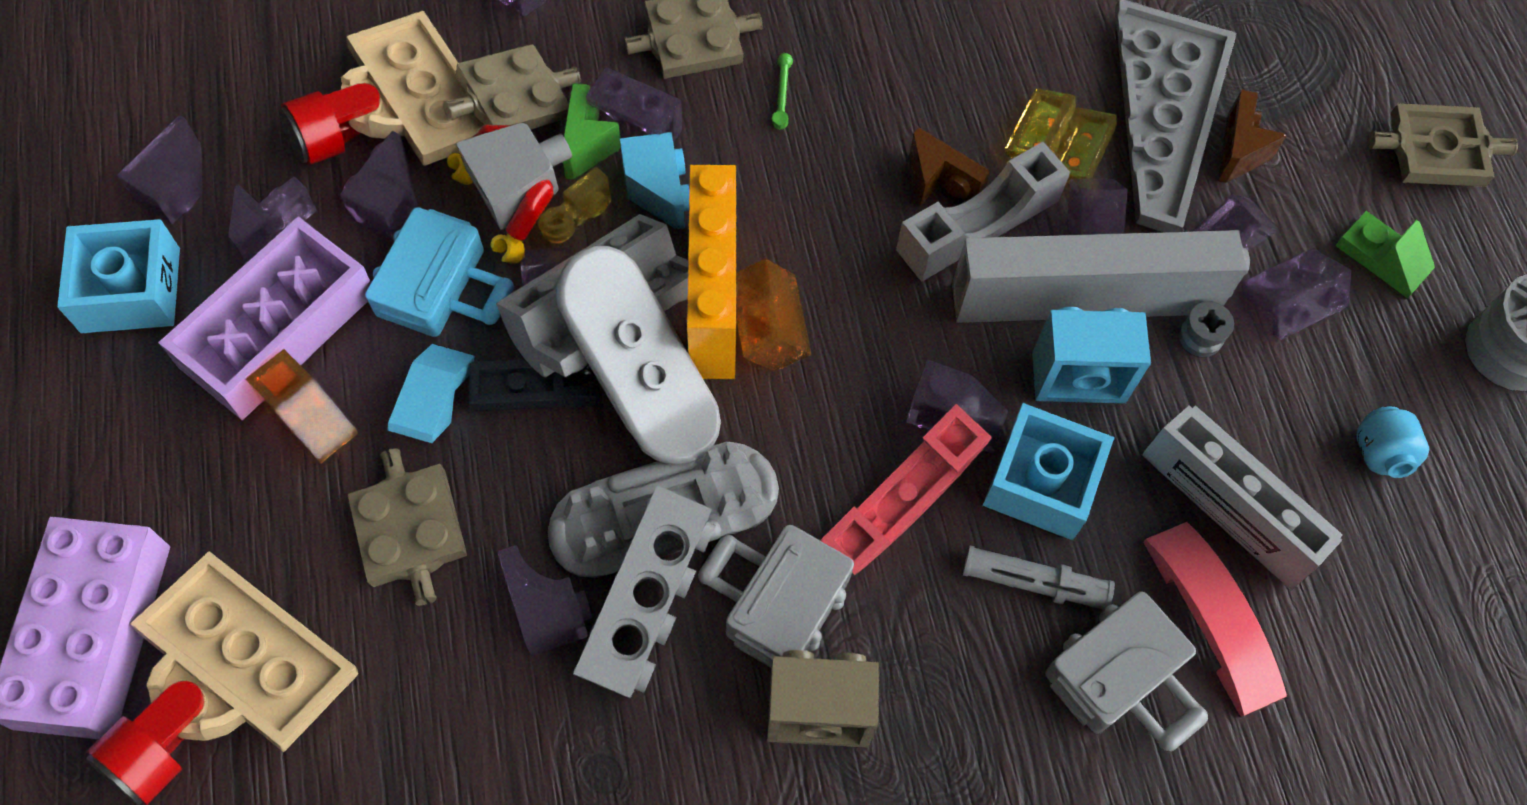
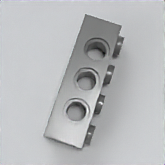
M656 486L575 668L574 675L629 699L634 689L645 692L656 664L647 661L655 642L665 645L676 620L675 616L668 614L674 596L677 595L685 598L696 573L695 570L687 567L695 549L705 552L716 525L707 522L712 510L711 508L663 487ZM673 536L681 543L682 554L675 560H663L655 553L654 543L660 537ZM652 581L658 584L663 594L661 602L650 608L640 606L633 596V591L639 583ZM623 627L635 628L642 636V647L633 655H622L613 646L615 633Z

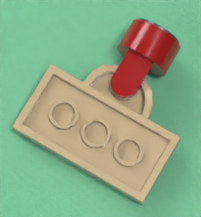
M424 11L346 36L348 49L360 67L350 69L341 77V90L324 96L320 91H316L281 104V109H279L281 124L291 148L300 162L306 163L308 166L344 153V143L360 133L369 137L383 139L405 136L423 166L447 158L452 153H459L456 143L472 138L484 126V123L472 113L451 120L447 118L443 103L465 97V90L455 75L458 61Z
M209 551L130 623L138 634L165 655L153 667L146 685L149 689L151 704L133 722L122 716L86 751L89 754L86 760L136 805L141 803L148 805L182 770L181 766L170 754L184 739L208 741L228 735L244 722H247L282 752H285L358 675L356 666Z

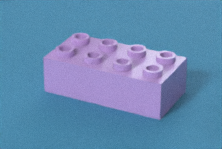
M297 217L158 343L180 370L243 421L368 302L365 294L371 282L364 266L300 217Z
M58 517L49 518L0 665V725L17 731L99 739L121 718L144 639L134 630L130 623L155 601L171 547L150 527Z

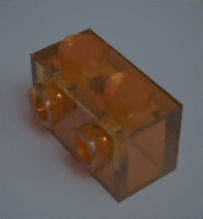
M766 258L736 272V320L743 358L772 371H777L811 356L795 274Z

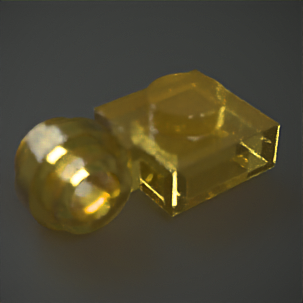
M597 167L563 192L564 203L558 207H551L542 214L539 220V228L546 240L553 243L567 241L575 231V224L580 226L589 218L599 216L611 202L608 177Z

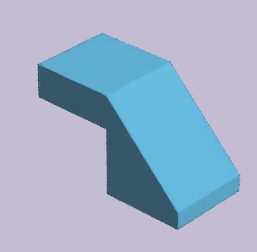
M431 344L411 364L389 419L388 431L433 443L451 424L455 390L470 376V363L474 362L475 356Z

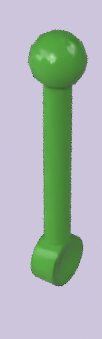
M782 53L777 58V64L780 67L777 112L772 116V125L776 129L786 128L789 120L785 112L788 68L792 66L793 58L788 53Z

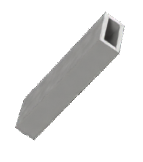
M1239 230L965 239L952 282L956 323L1047 320L1051 310H1058L1063 307H1078L1083 311H1106L1112 308H1124L1129 312H1146V317L1189 315L1191 310L1202 302L1212 301L1224 306L1229 297L1233 295L1243 276L1249 271V252L1246 248L1242 247Z

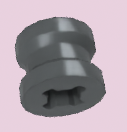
M1208 301L1197 304L1180 327V343L1186 351L1198 357H1210L1216 354L1233 332L1235 323L1232 314L1226 307L1216 302ZM1206 324L1212 327V329L1214 330L1213 333L1209 331V328L1206 327Z

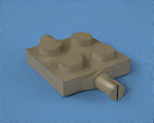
M728 0L645 1V12L649 23L648 34L629 38L625 37L624 40L628 55L651 50L659 61L663 78L666 79L743 64L744 54L739 41V35L743 32L762 30L763 23L760 12L736 17L729 6Z
M534 44L457 63L455 75L465 90V97L445 101L443 107L449 120L472 113L484 125H515L524 123L531 130L567 119L569 102L561 88L571 86L573 83L580 84L581 77L576 67L554 73L546 66Z
M1397 103L1390 113L1394 133L1372 131L1368 137L1369 149H1392L1399 160L1403 183L1486 187L1494 178L1491 163L1492 154L1514 156L1518 149L1516 138H1493L1483 125L1479 107Z
M389 449V455L385 450L380 454L383 462L386 479L376 485L348 494L367 582L371 586L377 587L394 580H411L416 605H427L426 599L430 603L437 599L430 573L445 563L467 556L446 471L439 463L415 472H405L401 451L399 449Z

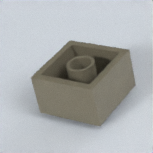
M804 650L783 652V657L773 656L769 684L767 742L850 747L869 746L878 728L879 662H866V656L857 653L837 654L835 660L814 659V653Z

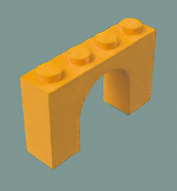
M690 165L688 354L703 379H735L736 165Z

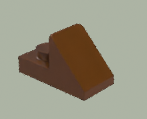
M1241 89L1228 113L1218 178L1220 182L1227 183L1270 161L1286 138L1284 133L1259 128L1262 113L1256 111L1258 93Z
M919 127L914 132L909 162L920 206L923 205L938 185L944 187L953 197L965 201L970 200L986 188L991 172L989 169Z

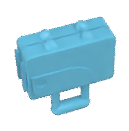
M418 207L414 208L402 229L394 233V243L383 263L373 270L374 279L365 295L374 314L379 318L432 337L440 335L452 311L477 319L487 325L495 324L500 317L496 303L512 293L514 284L509 278H503L475 268L484 252L477 228L471 226L470 222L432 209L428 211ZM470 278L495 286L483 310L458 301Z

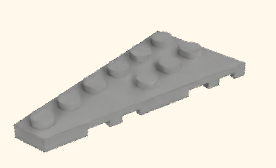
M1118 0L1115 7L1136 224L1165 233L1181 232L1237 33L1127 0Z

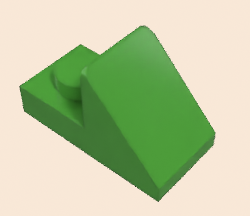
M573 83L564 134V138L572 153V158L563 161L566 179L577 178L617 152L621 147L619 124L616 122L599 121V103L592 102L590 85Z
M1365 211L1335 245L1406 298H1409L1435 268L1421 223L1418 220L1401 236L1372 214Z

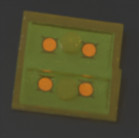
M1036 88L1005 148L1006 155L1013 159L1039 143L1044 142L1070 171L1066 183L1088 188L1117 127L1116 115L1076 107L1075 95Z

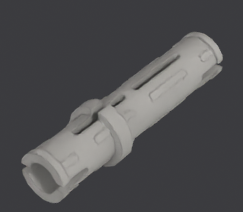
M971 545L969 546L963 569V576H972L1009 587L1051 596L1052 601L1055 603L1063 604L1067 600L1099 608L1102 611L1108 605H1111L1115 582L1112 580L1107 581L1072 572V567L1061 564L1060 568H1055L975 548V546Z

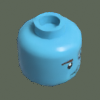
M1391 406L1378 408L1370 412L1357 429L1356 438L1364 461L1368 468L1377 474L1393 478H1403L1413 474L1428 457L1429 445L1420 422L1415 414L1407 410Z

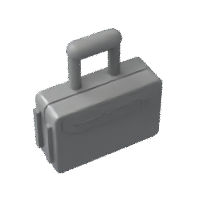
M787 525L767 556L745 545L732 535L721 537L699 570L698 578L702 584L710 586L737 602L726 619L727 637L734 641L735 647L771 668L773 656L783 657V652L789 650L814 651L819 647L822 638L819 630L832 609L839 610L844 606V600L846 599L844 589L850 581L854 562L848 556L794 525ZM734 552L759 566L744 592L718 577Z
M1140 591L1120 607L1114 604L1108 605L1099 616L1100 623L1084 636L1076 633L1070 635L1063 644L1064 652L1055 658L1046 669L1045 674L1052 683L1050 685L1052 690L1083 726L1087 724L1094 733H1102L1130 710L1155 738L1160 748L1165 751H1173L1204 726L1208 720L1206 709L1197 703L1173 675L1175 671L1196 654V648L1147 593ZM1162 682L1187 709L1182 716L1165 730L1139 702Z

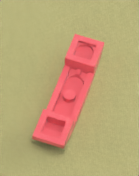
M956 404L923 437L924 442L858 508L854 506L821 541L851 558L854 562L852 573L856 575L900 537L951 486L992 437Z
M1185 522L1146 538L1143 543L1166 584L1175 582L1222 666L1216 671V674L1240 717L1285 698L1287 694L1278 665L1255 614L1225 565L1203 537L1188 522Z

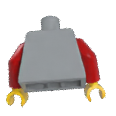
M527 124L484 125L472 138L456 143L459 153L450 154L447 158L448 167L456 170L452 174V179L464 185L474 183L500 230L506 228L508 234L496 235L491 241V248L499 253L506 251L502 256V262L516 264L522 260L525 253V247L521 240L526 239L548 203L559 190L553 166L572 158V153L561 133L538 143Z

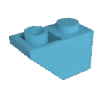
M672 133L620 138L628 199L673 228H685L684 211H689L690 190L688 184L680 185L679 175L685 174L684 155L682 148L674 149Z

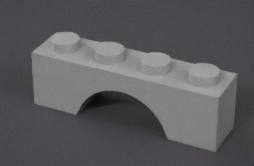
M1041 142L1008 161L1001 173L984 190L970 200L950 208L942 207L939 202H936L903 221L896 251L922 282L958 261L965 239L997 238L1059 202L1070 171L1044 142Z

